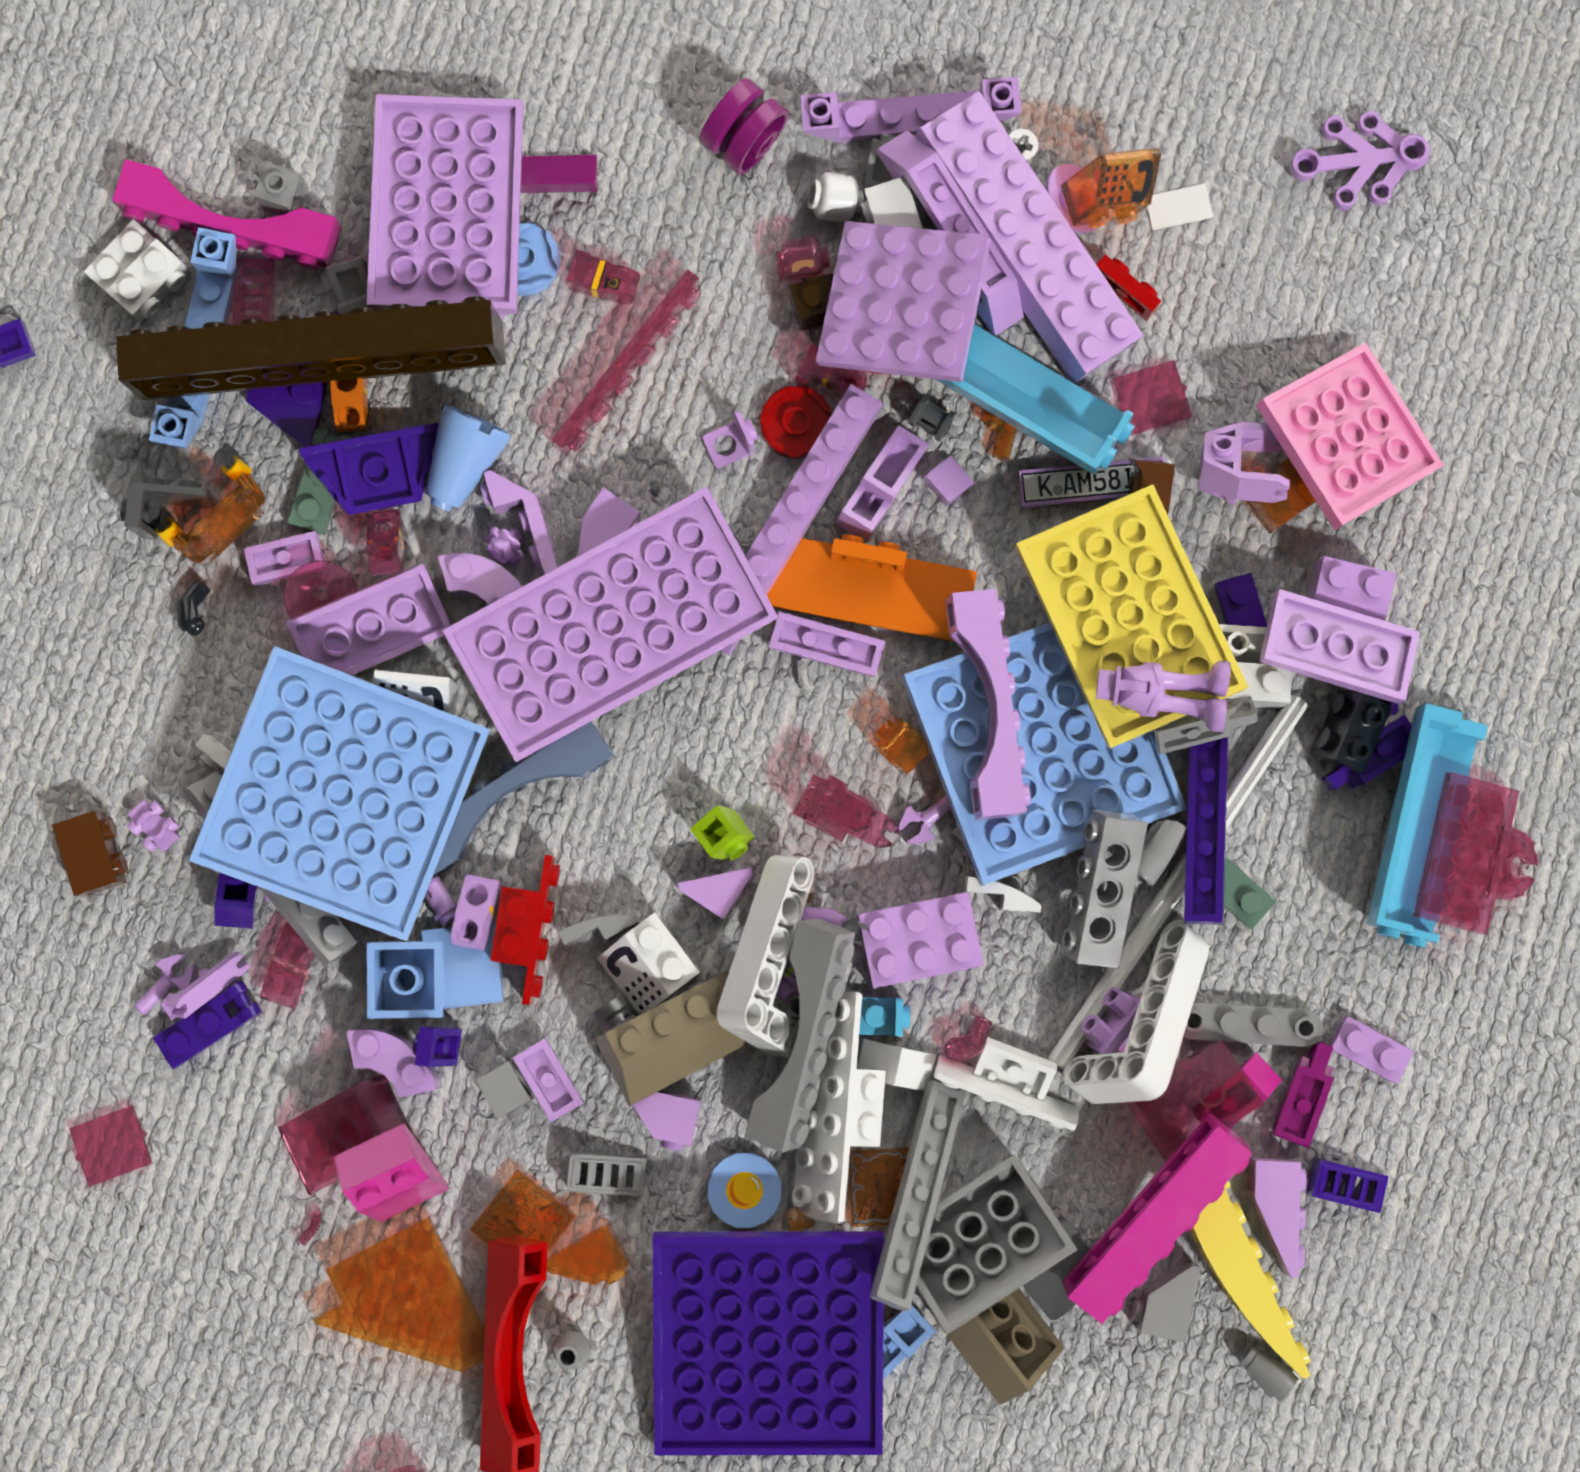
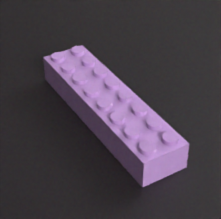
M977 91L919 128L915 137L935 150L1015 275L1024 313L1071 382L1077 383L1131 347L1144 336L980 91Z

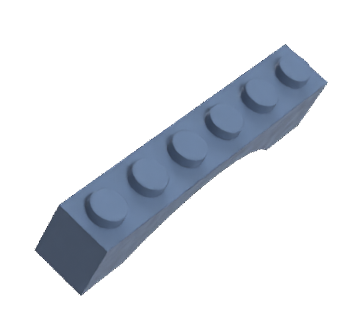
M590 721L541 748L523 762L511 761L499 770L502 776L489 783L486 779L472 787L468 791L471 796L460 805L432 878L440 876L463 860L467 844L479 822L494 805L508 794L527 784L547 778L566 776L586 778L616 758L593 722Z

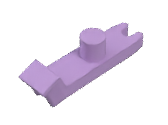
M239 951L228 955L213 968L200 970L197 974V980L180 993H169L160 1005L170 1020H174L175 1017L187 1018L241 977L250 968V965L245 961L237 965L238 961L243 958V955Z

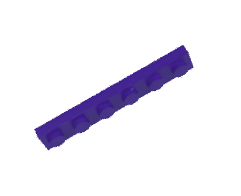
M1229 737L1190 747L1185 924L1224 925Z

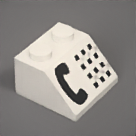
M374 670V685L456 716L460 686L451 678Z
M655 912L597 957L639 1015L659 1005L701 973Z

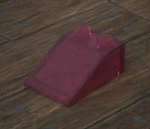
M1222 1039L1176 1062L1166 1091L1157 1099L1126 1102L1165 1163L1209 1113L1229 1127L1264 1105Z
M383 1074L357 1083L278 1127L308 1195H312L340 1181L334 1156L403 1123L412 1133L393 1090Z

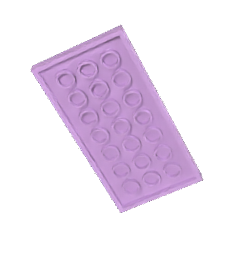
M706 486L442 631L515 762H518L779 617Z

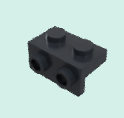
M1338 689L1336 696L1330 702L1329 713L1323 727L1316 735L1315 746L1310 756L1321 762L1344 765L1357 773H1364L1387 721L1391 706L1364 693Z

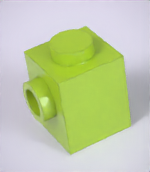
M716 805L690 828L711 858L725 861H733L741 857L748 850L747 844L755 838L735 809Z

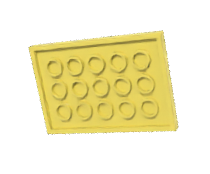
M1153 484L1016 543L1017 552L1108 749L1119 746L1187 715L1158 711L1156 717L1140 716L1136 711L1118 704L1117 706H1112L1111 700L1096 699L1099 669L1116 671V666H1121L1122 674V668L1140 666L1145 662H1154L1161 664L1164 671L1196 675L1209 672L1218 661L1230 662L1231 670L1229 687L1225 697L1183 690H1165V694L1197 700H1224L1249 688Z

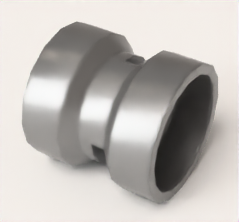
M623 994L591 1014L597 1024H601L606 1028V1032L637 1017L629 1014V1003Z

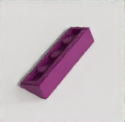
M597 155L522 156L521 193L598 192Z

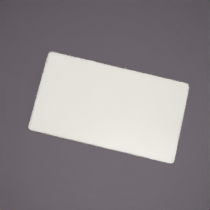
M1206 184L1145 197L1152 230L1213 218Z

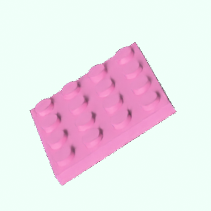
M1366 343L1255 404L1334 530L1444 466Z

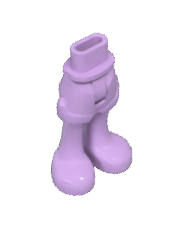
M1218 661L1209 672L1196 675L1164 671L1161 664L1154 662H1145L1140 666L1122 668V674L1121 666H1116V671L1099 669L1096 699L1111 700L1112 706H1117L1118 704L1136 711L1140 716L1156 717L1158 711L1194 716L1203 720L1209 730L1223 732L1227 711L1226 700L1182 698L1167 695L1165 690L1194 691L1225 697L1229 687L1231 665L1228 661Z

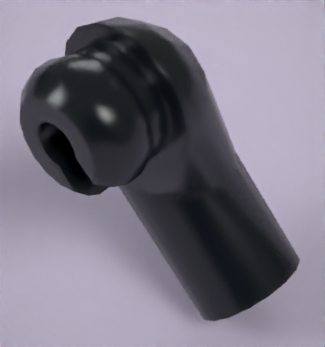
M197 579L177 603V625L181 631H187L191 636L200 634L205 627V622L198 617V606L211 592L208 587Z

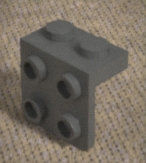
M142 477L141 482L129 481L127 499L122 500L120 517L124 521V526L141 538L158 540L155 529H159L162 504L213 509L220 501L211 494L210 490L203 489L202 484L199 482L181 480L179 481V486L165 485V480Z
M1063 1215L1057 1219L1076 1246L1077 1251L1023 1285L1025 1290L1051 1320L1059 1319L1076 1305L1067 1298L1062 1281L1090 1250Z

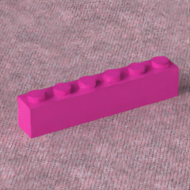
M1209 1113L1063 1279L1062 1284L1067 1298L1101 1324L1109 1316L1116 1315L1121 1310L1128 1294L1134 1288L1142 1286L1147 1280L1151 1268L1159 1259L1163 1260L1171 1253L1174 1242L1184 1231L1191 1230L1196 1225L1199 1214L1209 1203H1214L1220 1198L1226 1183L1234 1174H1240L1247 1167L1250 1160L1249 1157L1253 1153L1245 1140Z

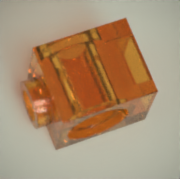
M901 717L895 723L888 719L874 734L878 739L874 748L905 777L930 752L926 740Z

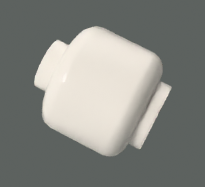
M825 172L820 175L818 180L814 179L811 182L808 192V207L813 209L817 219L845 223V221L852 219L855 212L860 213L862 209L861 202L864 200L863 191L858 190V184L854 177Z

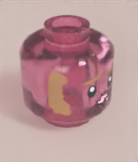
M815 236L786 240L782 244L781 251H776L780 279L787 280L789 285L825 275V269L831 268L828 246L821 247L819 240Z

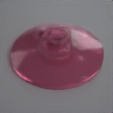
M311 561L298 567L288 578L284 589V605L292 619L353 593L358 588L351 574L342 566L330 561ZM323 588L328 591L329 597L326 600H319L315 597V591Z

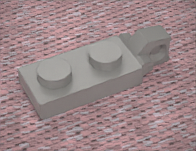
M1251 696L1227 701L1223 732H1213L1207 728L1203 720L1187 715L1153 730L1157 751L1160 754L1230 737L1233 729L1257 723V711Z

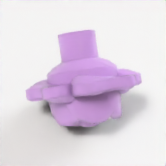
M491 528L490 533L485 536V541L488 543L486 549L489 551V557L500 564L509 563L513 566L517 565L518 560L524 556L523 551L519 548L521 546L520 541L522 540L521 533L517 529H511L508 532L506 529Z

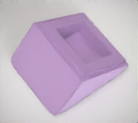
M952 456L930 470L923 479L946 507L975 484Z

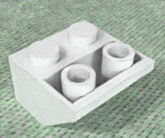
M1219 624L1249 687L1224 700L1231 701L1235 698L1251 696L1255 707L1281 709L1291 703L1292 672L1259 662L1267 627Z

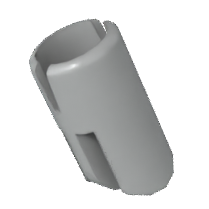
M1163 818L1152 824L1145 835L1137 879L1150 886L1156 883L1187 838V829L1183 824Z

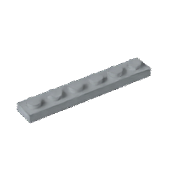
M217 770L188 787L184 793L185 797L204 820L222 778ZM260 887L325 968L352 950L358 943L334 914Z
M935 1080L927 1082L870 1294L871 1299L900 1311L910 1310L965 1098L964 1093L949 1088Z

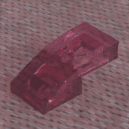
M288 922L285 924L272 957L260 998L296 1010L309 980V970L315 955Z

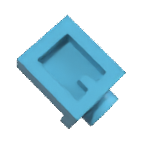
M862 997L859 1035L903 1036V1028H910V1006H903V998Z

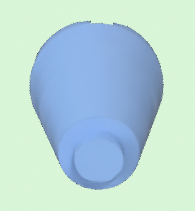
M444 404L440 414L426 494L432 497L431 504L450 512L452 506L457 508L462 506L484 476L483 472L488 471L509 443L512 434L480 417H474L466 413L463 415L464 410Z

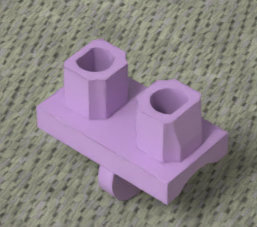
M1111 987L1103 997L1102 1002L1111 1011L1103 1021L1099 1017L1091 1015L1080 1026V1030L1088 1039L1085 1044L1099 1054L1115 1053L1116 1051L1123 1052L1140 998Z

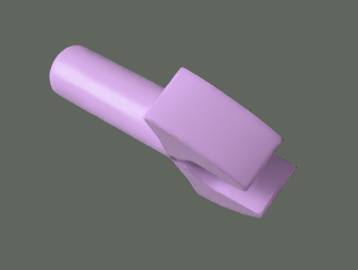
M945 795L924 812H915L912 806L906 809L900 820L898 832L911 822L918 823L922 821L923 823L920 826L919 834L908 840L907 844L925 843L935 838L930 832L931 825L951 810L947 796Z
M186 955L166 957L155 963L161 969V978L135 1003V1009L139 1013L146 1014L171 988L179 987L182 991L193 983L196 975V965H191L182 976L172 978L174 967Z

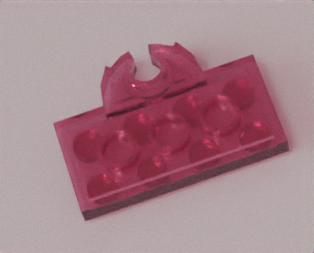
M1446 772L1413 917L1480 935H1487L1495 899L1512 900L1525 895L1524 892L1532 885L1534 878L1530 876L1514 877L1510 871L1511 861L1514 858H1518L1523 864L1538 865V858L1534 849L1536 843L1526 833L1512 827L1520 791L1458 773Z

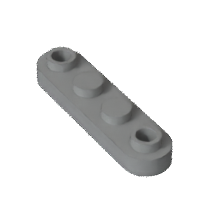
M1193 1002L1190 1014H1196L1199 1018V1023L1194 1028L1189 1027L1187 1024L1183 1038L1309 1047L1317 1043L1321 1038L1323 1024L1316 1013L1306 1009ZM1303 1021L1308 1022L1310 1025V1031L1306 1035H1302L1299 1032V1025Z

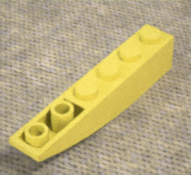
M1228 1181L1220 1198L1214 1203H1209L1199 1214L1196 1225L1190 1232L1215 1279L1239 1313L1262 1340L1299 1376L1305 1379L1310 1376L1306 1364L1311 1362L1309 1355L1301 1341L1295 1343L1290 1329L1295 1327L1293 1320L1285 1306L1279 1308L1274 1294L1278 1292L1277 1285L1269 1271L1263 1273L1258 1259L1262 1257L1261 1250L1254 1237L1248 1238L1242 1224L1246 1222V1218L1238 1202L1232 1203L1226 1189L1231 1187Z

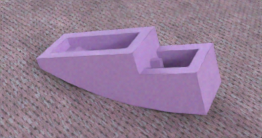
M898 425L841 511L836 525L854 536L864 538V542L867 544L924 455L929 443Z

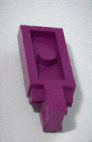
M1318 1041L1312 1046L1308 1058L1301 1055L1298 1064L1296 1063L1273 1125L1272 1135L1306 1148L1310 1147L1334 1081V1077H1332L1334 1068L1327 1065L1334 1047Z

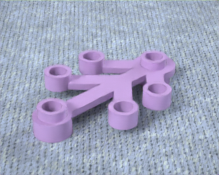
M1368 111L1358 120L1357 130L1363 136L1376 135L1390 147L1377 149L1347 127L1341 117L1331 116L1322 126L1323 137L1329 141L1339 140L1354 152L1320 157L1312 149H1302L1291 160L1290 172L1295 179L1305 182L1312 180L1320 172L1358 168L1348 183L1341 186L1333 196V204L1337 209L1348 210L1356 202L1357 193L1378 165L1394 163L1384 179L1374 183L1368 192L1370 202L1381 206L1386 204L1392 197L1393 188L1406 171L1418 170L1428 161L1430 149L1427 141L1415 134L1401 136L1382 122L1376 112ZM1364 120H1372L1375 127L1372 129L1367 128L1364 125ZM1328 125H1337L1339 133H1332ZM1405 149L1413 150L1416 157L1414 159L1407 157ZM1298 164H1307L1310 171L1307 173L1301 172ZM1375 189H1383L1386 197L1379 198L1375 194ZM1339 194H1348L1351 201L1349 203L1342 202Z

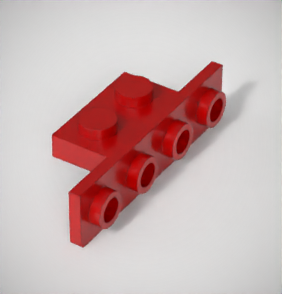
M545 855L539 892L503 886L501 890L490 961L527 966L522 1004L532 1005L534 998H540L542 992L543 976L537 974L539 961H546L549 939L543 938L545 923H552L555 902L549 901L551 886H558L560 865L555 864V857L551 855Z

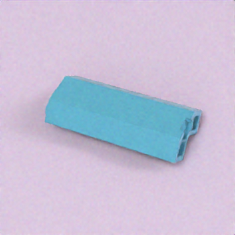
M975 324L963 382L935 379L1093 475L1098 472L1100 467L1105 470L1108 468L1118 451L1114 449L1116 444L1119 442L1124 445L1135 428V425L1130 423L1134 414L1131 411L1127 410L1124 414Z
M1427 703L1415 709L1366 923L1377 928L1376 934L1396 939L1404 936L1403 943L1421 948H1426L1427 942L1438 943L1440 935L1433 932L1476 742L1485 740L1488 725L1462 719L1463 712Z

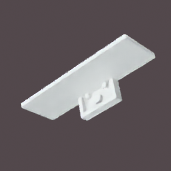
M844 991L838 1001L835 1013L836 1026L828 1040L825 1052L827 1061L824 1069L820 1072L816 1088L818 1097L816 1103L811 1108L807 1123L809 1126L808 1136L802 1147L797 1148L795 1155L796 1170L792 1192L793 1213L833 1223L844 1222L850 1146L880 1147L886 1075L885 1070L856 1068L862 994Z

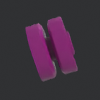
M749 78L739 81L720 100L709 115L699 136V143L712 154L718 155L725 152L724 163L738 175H743L750 171L763 158L779 137L789 117V110L775 99L763 102L764 90Z

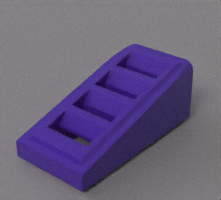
M1314 1157L1306 1194L1381 1213L1389 1176ZM1333 1170L1335 1172L1330 1192L1324 1191L1328 1172ZM1342 1173L1348 1174L1344 1195H1339L1338 1191ZM1356 1176L1362 1178L1357 1199L1351 1198ZM1370 1180L1377 1181L1372 1203L1365 1201Z

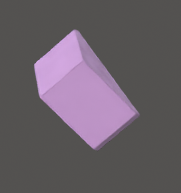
M747 868L679 882L678 888L679 891L724 920L753 877L752 870Z

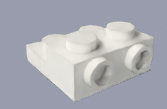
M133 219L83 272L141 323L145 318L152 317L159 310L161 301L170 291L174 292L183 285L186 280V274L190 270L168 248Z

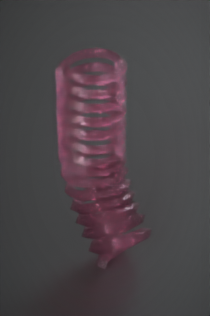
M322 1212L311 1214L310 1226L296 1239L298 1245L301 1243L303 1246H306L307 1242L317 1234L316 1231H319V1225L322 1224V1220H319L322 1219V1215L314 1214H321Z

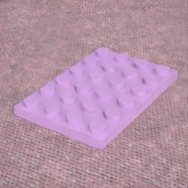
M376 94L367 308L389 310L388 307L393 304H408L411 307L426 306V303L432 300H444L448 304L460 303L467 297L480 296L486 300H491L498 314H517L523 100Z

